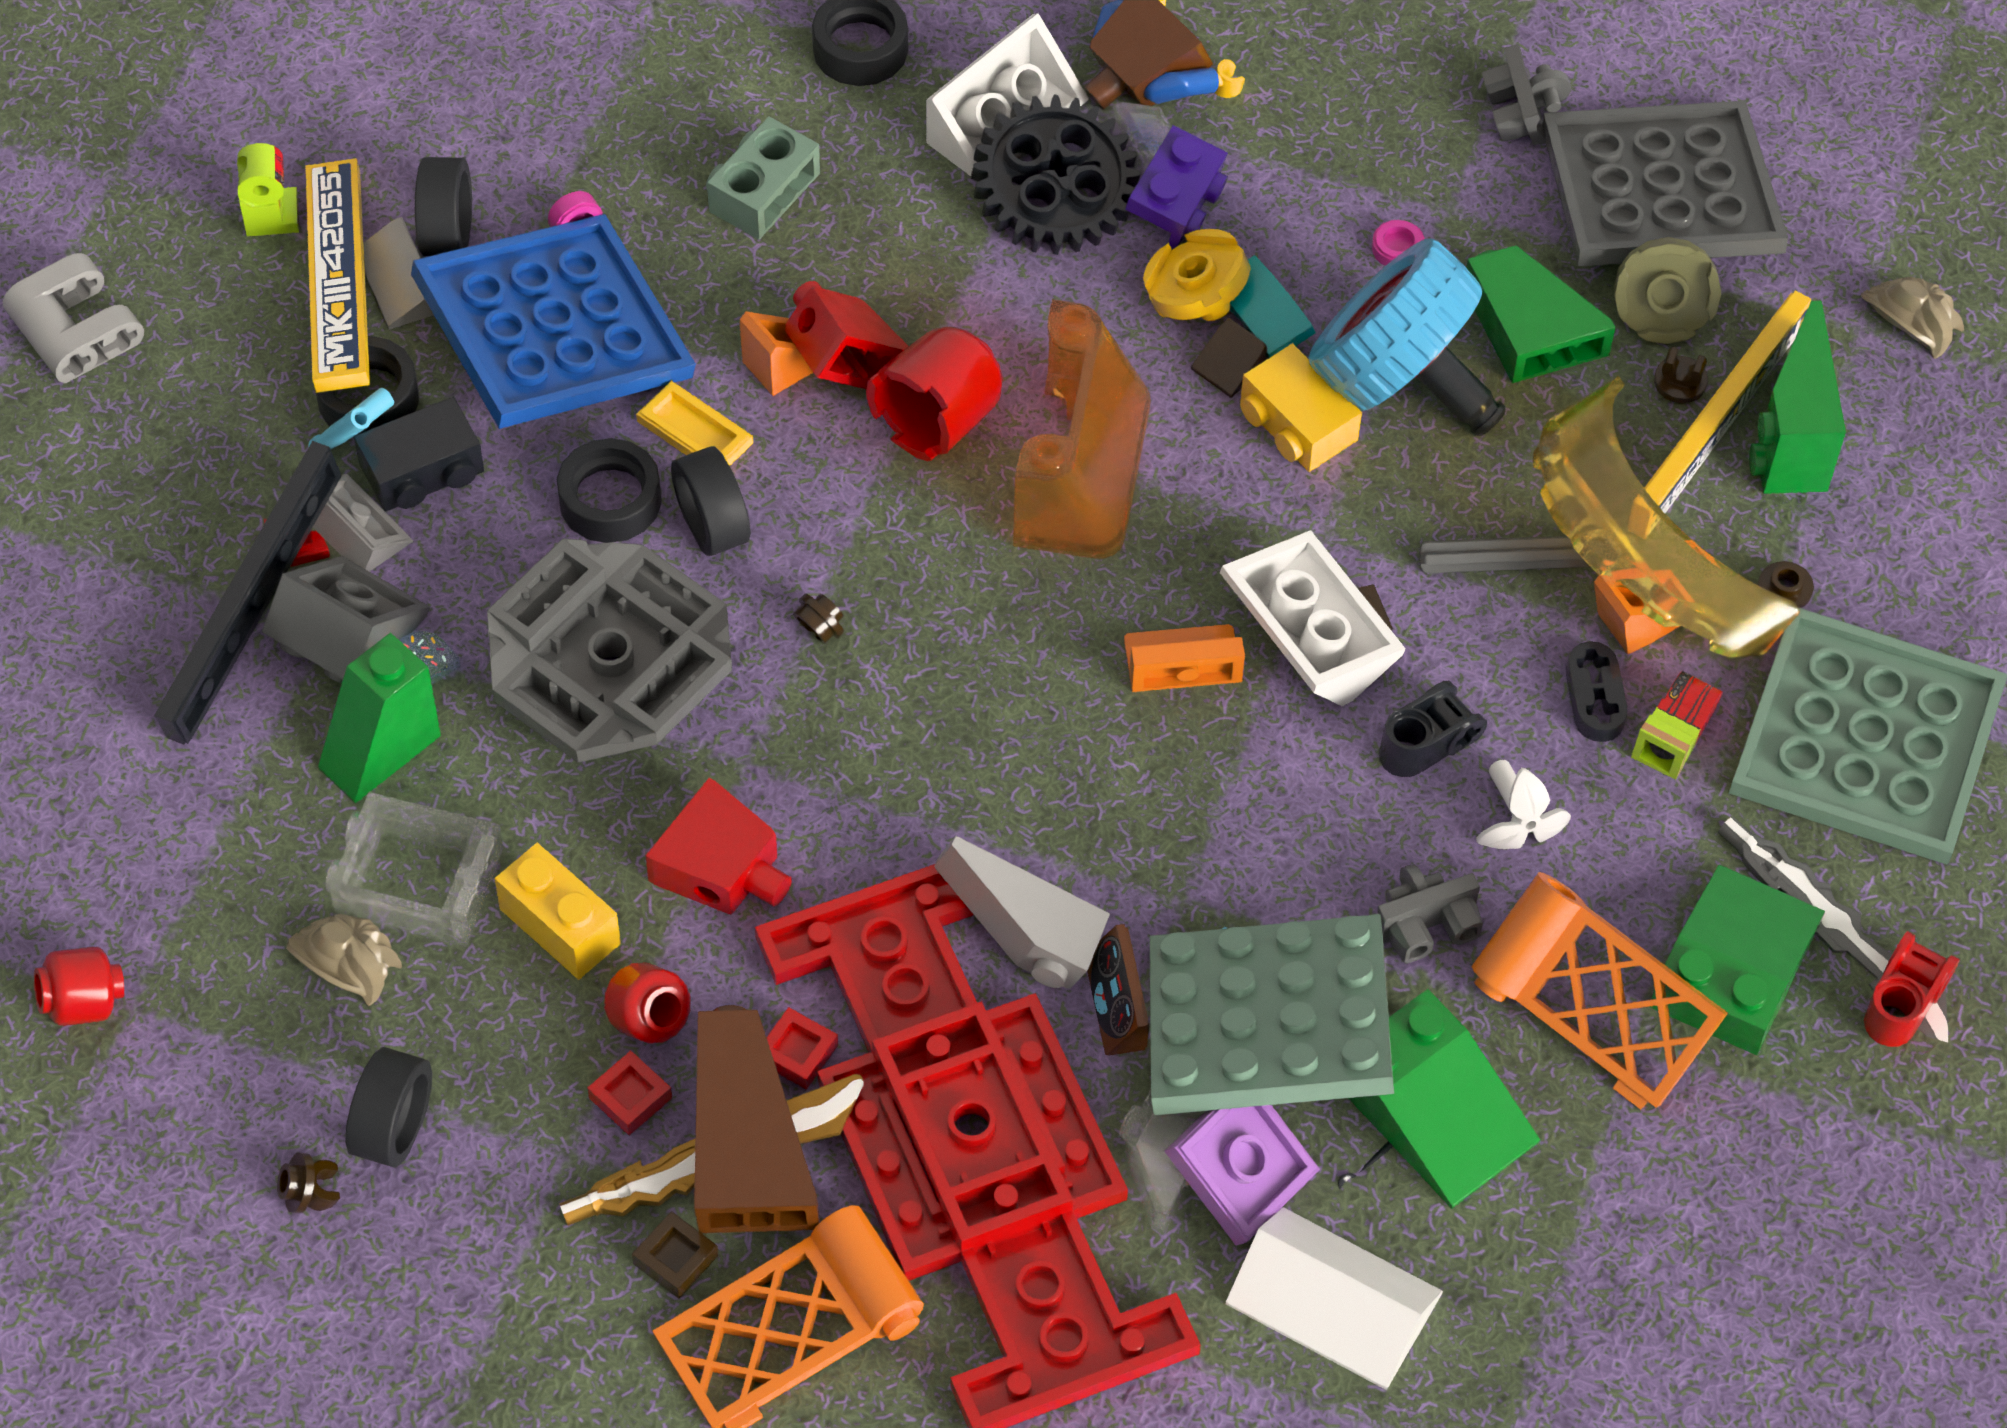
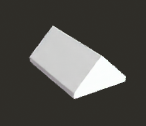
M1038 13L1032 14L926 100V143L970 176L973 164L977 163L973 160L976 145L982 144L981 138L985 127L994 129L993 125L997 113L1004 114L1010 118L1012 104L1015 102L1019 103L1026 111H1029L1032 96H1037L1043 107H1050L1054 94L1059 96L1063 108H1069L1074 98H1079L1080 106L1089 100ZM1016 153L1014 154V156L1018 158L1023 153Z
M1311 530L1225 564L1221 568L1220 574L1313 693L1340 706H1344L1357 698L1393 665L1405 651L1402 643Z
M1283 1207L1258 1229L1226 1300V1305L1387 1390L1443 1291Z

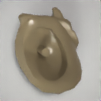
M1905 277L1880 283V285L1873 286L1870 290L1867 289L1861 293V297L1879 315L1928 348L1934 359L1941 356L1952 341L1953 329L1961 332L1964 331L1962 318L1953 309L1952 297L1945 294L1944 290L1940 289L1937 284L1920 278Z
M344 914L325 917L301 929L299 933H295L290 937L287 942L286 949L305 967L326 981L363 997L367 1006L372 1005L378 1000L385 984L384 980L388 975V968H402L398 955L391 949L389 938L381 933L379 927L370 919Z

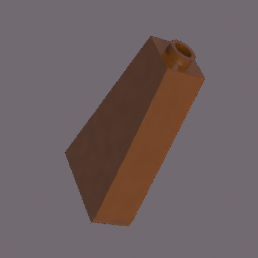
M736 1005L720 1006L713 1011H698L694 1210L700 1233L814 1230L820 1223L816 1191L758 1010H746Z

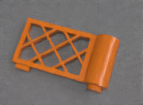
M1542 872L1537 873L1471 966L1478 975L1474 983L1482 992L1499 1002H1503L1506 997L1519 1002L1619 1080L1613 1089L1640 1110L1647 1102L1655 1108L1664 1102L1728 1014V1012L1587 907L1584 901L1570 888ZM1587 926L1605 938L1609 963L1579 967L1576 941ZM1618 949L1633 960L1619 961ZM1567 955L1569 969L1556 970ZM1642 966L1653 975L1656 998L1626 1002L1621 968ZM1610 970L1616 1004L1586 1008L1581 974ZM1570 975L1575 1010L1555 1012L1537 998V995L1550 978ZM1664 984L1679 995L1666 997ZM1688 1001L1708 1016L1694 1036L1673 1038L1668 1004ZM1657 1006L1663 1040L1632 1043L1627 1010ZM1617 1011L1622 1045L1602 1048L1590 1037L1587 1015ZM1577 1016L1579 1029L1564 1018ZM1688 1044L1676 1060L1674 1045ZM1664 1047L1668 1072L1656 1088L1637 1074L1634 1051ZM1623 1052L1625 1065L1611 1054Z
M851 1205L841 1208L823 1219L814 1228L811 1236L654 1329L652 1332L710 1427L747 1428L763 1418L759 1410L760 1406L775 1399L871 1339L887 1336L889 1340L894 1341L908 1335L918 1326L920 1322L918 1316L923 1310L924 1303L863 1210L859 1206ZM807 1259L817 1274L812 1296L780 1290L784 1273ZM772 1280L770 1288L762 1287ZM824 1286L833 1300L821 1298ZM744 1296L765 1299L766 1304L759 1328L728 1322L732 1304ZM776 1302L808 1308L801 1336L769 1330ZM818 1310L843 1315L852 1328L850 1332L833 1342L811 1338ZM720 1312L718 1320L709 1318L714 1314ZM693 1326L714 1331L706 1360L681 1355L671 1338ZM724 1333L756 1340L748 1368L716 1362ZM770 1342L797 1348L793 1366L781 1374L758 1370L765 1343ZM807 1350L815 1351L814 1354L805 1358ZM689 1367L703 1370L700 1384ZM713 1372L745 1379L740 1399L717 1412L706 1395ZM755 1382L763 1383V1385L753 1390Z

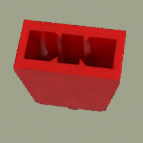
M808 281L802 284L793 295V302L797 308L786 322L785 331L817 378L867 389L869 379L885 364L909 347L866 302L858 297L823 289L816 281Z
M711 778L707 779L645 855L649 882L730 915L734 913L749 893L776 907L785 898L792 883V877L772 866L777 858V841L773 829Z

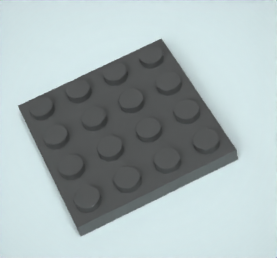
M1746 100L1548 112L1543 114L1542 124L1545 143L1578 266L1622 264L1629 252L1643 243L1665 237L1688 240L1706 251L1710 258L1786 253L1788 235Z

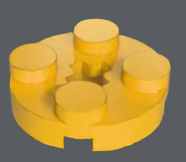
M1218 229L1195 230L1184 234L1187 242L1173 250L1169 243L1160 248L1148 262L1143 280L1150 301L1160 316L1177 320H1191L1202 317L1206 321H1215L1229 312L1230 302L1243 290L1251 267L1244 250L1230 233Z

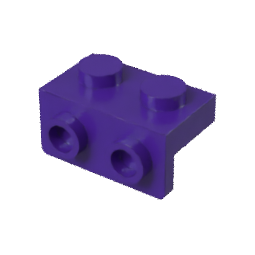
M1172 125L1129 197L1125 210L1170 232L1171 236L1168 243L1173 250L1180 245L1185 237L1184 234L1200 230L1207 215L1206 212L1200 210L1204 202L1207 200L1215 204L1228 179V176L1221 173L1228 153Z

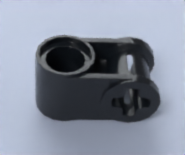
M1442 681L1430 688L1423 696L1401 709L1395 710L1388 716L1379 749V761L1383 768L1392 775L1398 777L1415 776L1448 755H1455L1477 741L1486 730L1487 720L1479 713L1473 714L1456 696L1457 687L1451 681ZM1401 742H1408V743H1411V744H1413V745H1405V744H1402Z

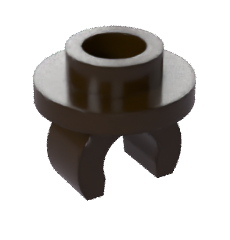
M1671 347L1666 358L1656 368L1654 375L1655 387L1664 398L1672 402H1693L1699 399L1707 388L1708 374L1705 370L1707 359L1702 355L1698 356L1697 361L1687 356H1677L1679 348Z
M308 1153L294 1154L289 1164L285 1163L282 1165L277 1180V1193L280 1199L285 1200L287 1210L291 1213H303L307 1207L316 1211H323L333 1207L340 1199V1192L322 1189L318 1185L317 1180L333 1178L338 1172V1164L330 1160L313 1162L311 1155Z

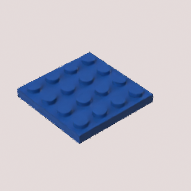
M605 214L413 260L412 278L499 429L664 386L671 380L679 382L693 378L696 363Z

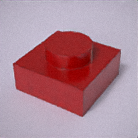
M790 1007L787 1008L766 1037L778 1074L806 1090L818 1075L817 1071L823 1068L838 1047V1034Z
M631 1050L587 1087L589 1099L629 1136L672 1099L671 1087Z

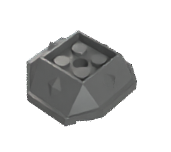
M563 538L487 610L494 702L577 763L605 756L622 755L631 750L657 745L732 671L727 604L641 544L616 542L587 544L586 540ZM607 657H620L616 660H603Z

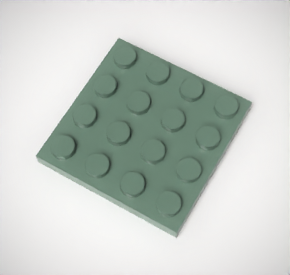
M1793 606L1729 794L1948 865L2002 696L2007 674Z
M1381 915L1347 916L1343 918L1292 921L1279 924L1231 927L1184 933L1175 932L1150 936L1151 1100L1154 1115L1394 1094Z

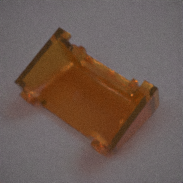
M1052 299L1047 324L1049 355L1045 395H1056L1060 398L1067 408V420L1072 421L1069 436L1040 434L1031 437L1023 444L1015 473L1013 546L1086 558L1104 559L1115 555L1122 548L1125 541L1150 413V391L1096 311L1080 303Z

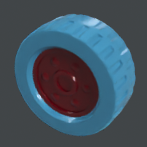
M1432 238L1424 239L1414 244L1371 278L1327 325L1309 354V362L1315 372L1334 391L1339 392L1360 411L1369 410L1382 403L1415 377L1461 422L1468 424L1471 427L1470 431L1475 436H1482L1490 431L1501 420L1506 411L1505 405L1501 401L1497 402L1493 398L1492 392L1447 348V345L1457 335L1476 309L1482 296V288L1467 268L1439 241Z

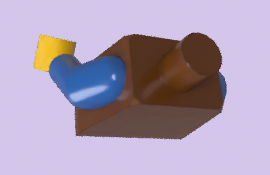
M1115 0L1106 3L1102 7L1092 36L1093 39L1089 45L1090 50L1103 70L1083 88L1103 110L1124 91L1143 109H1146L1156 103L1160 104L1202 94L1215 93L1223 98L1235 97L1241 92L1245 78L1242 76L1230 78L1234 74L1236 65L1229 59L1222 60L1218 64L1216 71L1214 68H1210L1213 63L1202 42L1165 7L1166 0Z

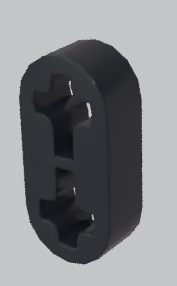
M1588 641L1580 643L1572 649L1566 666V679L1574 721L1578 731L1584 737L1597 742L1610 741L1621 734L1627 718V703L1618 659L1607 645L1600 642ZM1593 660L1595 667L1601 668L1598 683L1592 684L1588 668H1583L1584 661ZM1601 699L1604 713L1610 715L1609 723H1600L1599 718L1596 715H1592L1595 700Z

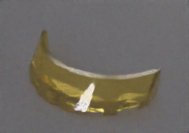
M1619 376L1615 377L1551 417L1542 428L1539 445L1533 451V468L1542 471L1546 484L1540 490V494L1549 513L1561 532L1566 534L1571 540L1573 548L1583 560L1611 587H1625L1637 595L1644 603V608L1641 612L1662 626H1683L1708 639L1710 642L1709 650L1727 657L1759 656L1765 654L1800 613L1799 608L1793 601L1754 584L1710 555L1686 535L1647 493L1630 468L1620 448L1614 429L1613 404L1615 397L1625 385Z

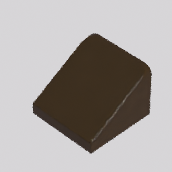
M1228 318L1219 326L1191 365V370L1232 398L1242 389L1243 375L1266 360L1267 345L1238 323Z

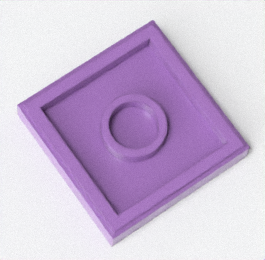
M1272 1105L1205 1111L1164 1151L1236 1246L1247 1243L1257 1233L1258 1229L1275 1215L1320 1170Z

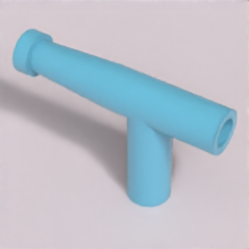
M379 388L327 428L322 434L314 436L309 441L308 447L312 441L329 446L330 450L345 443L366 429L372 421L394 405L393 397L386 389Z

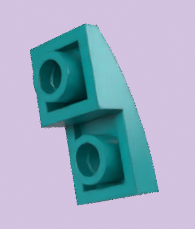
M1254 255L1248 259L1251 270L1246 285L1239 295L1230 302V311L1242 322L1243 327L1267 345V357L1270 358L1292 343L1297 347L1298 344L1314 335L1316 331L1285 288Z

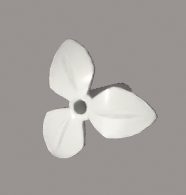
M1506 760L1496 761L1490 766L1489 774L1508 806L1512 819L1510 822L1497 823L1482 831L1476 837L1478 844L1498 849H1518L1525 843L1528 832H1533L1538 842H1543L1558 834L1569 823L1571 815L1564 809L1556 808L1542 814L1549 804V795L1544 784L1529 770L1521 768L1516 775L1510 763Z

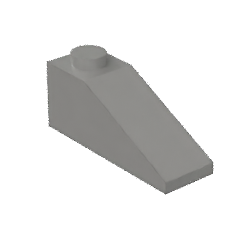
M955 836L938 856L934 865L935 869L1016 966L1030 972L1036 981L1045 986L1071 989L1087 972L1110 913Z

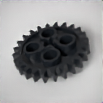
M1056 94L1052 97L1050 107H1043L1037 96H1032L1029 111H1026L1019 103H1013L1010 118L1004 114L997 113L993 125L994 129L985 127L981 138L982 144L976 145L973 160L977 163L973 164L971 179L978 181L973 194L974 198L987 199L984 202L981 214L983 217L998 214L995 231L998 233L1011 227L1014 229L1012 244H1018L1026 236L1031 238V250L1035 253L1043 242L1050 244L1054 255H1058L1062 243L1066 242L1075 252H1080L1083 238H1086L1095 246L1099 245L1102 238L1101 231L1114 235L1119 225L1118 221L1126 222L1128 220L1130 212L1125 210L1141 175L1139 170L1133 169L1138 156L1137 152L1124 151L1129 135L1126 133L1113 136L1112 133L1116 120L1111 118L1103 123L1098 122L1096 119L1099 107L1096 105L1086 114L1080 112L1079 98H1074L1069 108L1061 106L1060 98ZM1063 144H1076L1083 151L1074 152L1068 150ZM1025 153L1034 160L1022 161L1016 158L1014 154ZM1078 189H1090L1098 196L1086 197L1079 193ZM1028 199H1041L1048 204V206H1034L1030 202H1028Z

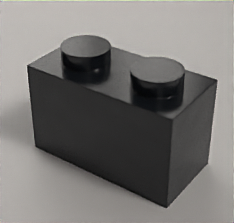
M454 396L354 436L359 465L385 512L396 507L403 509L415 507L428 494L448 486L451 488L464 487L471 483L477 474L484 472L480 442Z

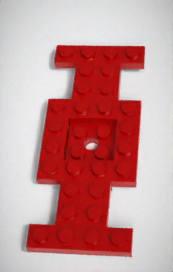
M935 864L758 925L755 927V938L776 985L829 966L831 967L868 1053L817 1071L819 1086L823 1087L855 1074L863 1078V1087L841 1132L842 1139L892 1254L907 1279L910 1281L956 1263H962L1003 1358L950 1377V1387L968 1428H1007L1199 1355L1201 1344L1176 1292L1128 1311L1119 1312L1077 1219L1126 1201L1128 1188L1037 994L1034 993L989 1010L985 1009L982 1001L977 1003L943 929V926L974 916V914L935 869ZM897 1108H898V1110H899V1112H900V1115H901V1117H902V1119H903V1121H904V1124H905V1126H906V1128H907V1130H908V1133H909V1135H910V1137H911V1139H912V1142H913V1144H914V1146H915V1148H916V1151H917V1153H918V1155H919V1158H920V1160H921V1162H922V1164H923V1167H924V1169H925V1171H926V1173H927V1176H928V1178H929V1180H930V1182H931V1185H932V1187H933V1189H934V1191H935V1194H936V1196H937L939 1202H937V1200H936V1197H935V1195H934V1193H933V1191H932V1188H931V1186H930V1184H929V1181H928V1179H927V1177H926V1175H925V1172H924V1170H923V1168H922V1166H921V1163H920V1161H919V1159H918V1157H917V1154H916V1152H915V1150H914V1148H913V1145H912V1143H911V1141H910V1139H909V1136H908V1134H907V1132H906V1130H905V1127H904V1125H903V1123H902V1121H901V1118H900V1116H899V1114H898ZM977 1114L987 1121L988 1127L978 1135H966L956 1128L955 1123L964 1115Z

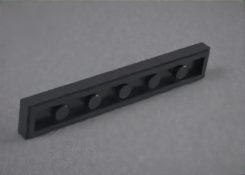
M315 441L311 442L157 709L154 717L168 739L185 745L194 736L277 591L282 574L289 570L341 479V472L329 446Z

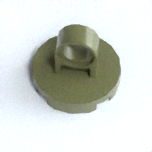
M1671 237L1647 241L1629 252L1617 270L1613 287L1618 315L1623 322H1626L1630 328L1637 331L1638 336L1644 340L1662 344L1686 341L1695 336V331L1704 326L1708 319L1711 321L1716 315L1722 294L1717 268L1706 251L1688 240Z

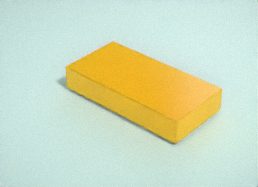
M672 380L636 414L638 423L685 455L715 446L723 454L728 464L731 465L753 444V435Z

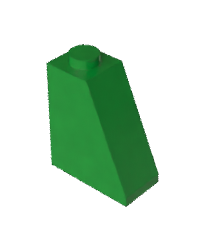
M1517 245L1501 250H1487L1476 257L1468 258L1466 268L1482 288V296L1475 312L1512 384L1610 355L1616 328L1612 319Z
M391 632L347 665L318 764L319 770L355 804L441 736L429 668Z

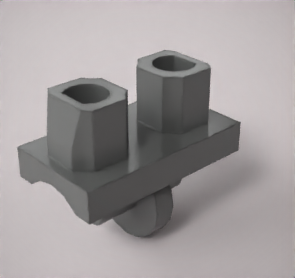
M1519 44L1504 48L1507 63L1482 72L1492 104L1516 96L1518 98V102L1492 110L1502 141H1510L1530 135L1533 145L1546 144L1542 124L1543 119L1539 107H1546L1548 112L1559 111L1561 109V102L1571 92L1570 79L1566 73L1560 70H1551L1548 64L1538 66L1536 68V75L1531 78L1528 68L1525 67Z
M1415 864L1404 866L1400 869L1401 885L1386 890L1388 903L1378 906L1377 912L1381 915L1383 944L1390 942L1405 964L1425 958L1432 952L1434 941L1427 928L1442 923L1452 943L1457 945L1476 940L1481 934L1483 922L1476 905L1480 885L1473 873L1444 882L1440 872L1424 877Z

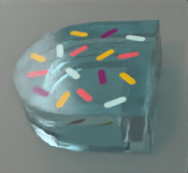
M417 631L407 634L400 639L407 648L428 666L432 685L461 667L459 657L435 633Z

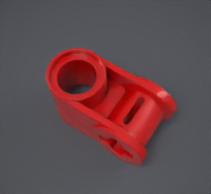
M1909 931L1904 934L1894 950L1881 979L1874 989L1864 1017V1026L1869 1036L1877 1043L1888 1047H1898L1906 1044L1914 1036L1932 1004H1936L1960 961L1954 955L1945 958L1915 942L1916 935ZM1892 1006L1898 1008L1905 1014V1017L1890 1015L1883 1007Z

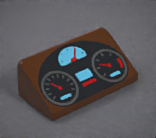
M1125 924L1115 925L1099 940L1087 970L1104 1052L1108 1056L1145 1050L1148 1044L1149 1020L1128 927L1125 928Z

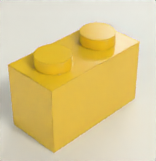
M1293 343L1243 375L1240 401L1243 415L1250 424L1255 427L1262 425L1275 438L1277 449L1286 460L1290 462L1297 460L1310 472L1358 441L1362 412L1339 392L1334 391L1315 372L1310 365L1309 359Z
M538 842L494 878L500 910L578 980L621 944L617 913Z

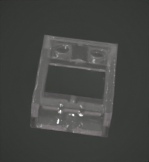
M369 792L361 812L354 811L348 821L345 834L347 846L341 860L334 859L327 873L325 889L326 892L331 894L335 914L370 919L375 925L467 948L504 853L500 824ZM383 834L464 854L443 908L362 888Z

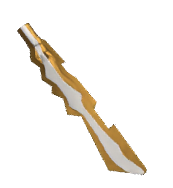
M851 1075L787 1100L800 1144L841 1134L864 1084L863 1078L860 1075ZM695 1139L673 1148L652 1163L642 1166L640 1160L596 1182L587 1193L559 1203L567 1225L569 1226L600 1214L625 1216L639 1205L660 1206L676 1193L687 1196L695 1187Z

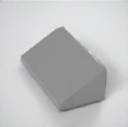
M396 218L363 242L365 276L389 330L434 315L411 276L413 260L421 258L403 218Z
M348 474L342 475L313 526L341 556L369 572L413 542L410 536Z

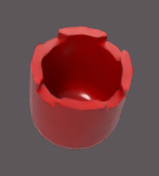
M946 326L927 332L885 364L867 382L866 397L874 419H878L883 415L887 424L896 432L890 438L892 442L918 459L931 461L937 455L948 453L995 407L1000 400L1003 377L999 363L991 348L984 341L968 330Z

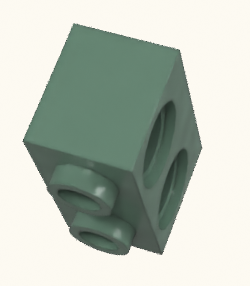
M768 116L755 131L751 130L745 134L737 151L725 164H718L710 173L706 183L709 212L760 240L820 174L819 143Z

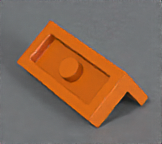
M1232 625L1127 633L1124 636L1132 692L1242 682L1245 660L1242 637H1235Z

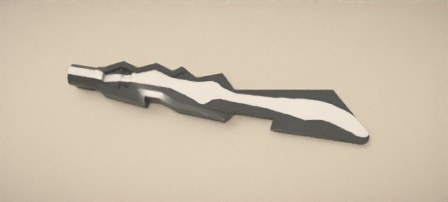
M1735 817L1729 818L1721 826L1718 833L1738 851L1742 857V863L1761 883L1824 910L1825 914L1815 935L1833 953L1847 952L1877 978L1869 984L1874 990L1892 954L1861 934V913L1836 902L1830 884L1818 882L1809 865L1790 859L1781 844L1759 838ZM1944 990L1937 1003L1932 1004L1918 1028L1925 1036L1948 1042L1946 990ZM1895 1008L1899 1013H1901L1905 1017V1014L1900 1009Z

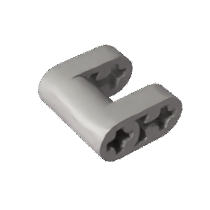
M74 253L22 279L14 284L3 298V308L57 380L62 383H68L141 343L144 336L143 326L130 309L124 305L108 307L77 324L66 313L65 310L99 293L104 285V276L88 255L83 253Z

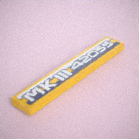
M357 158L306 165L312 380L315 391L320 393L370 385L361 178Z
M1796 290L1794 293H1790L1635 499L1627 526L1628 532L1643 540L1651 533L1793 343L1810 305L1811 298Z

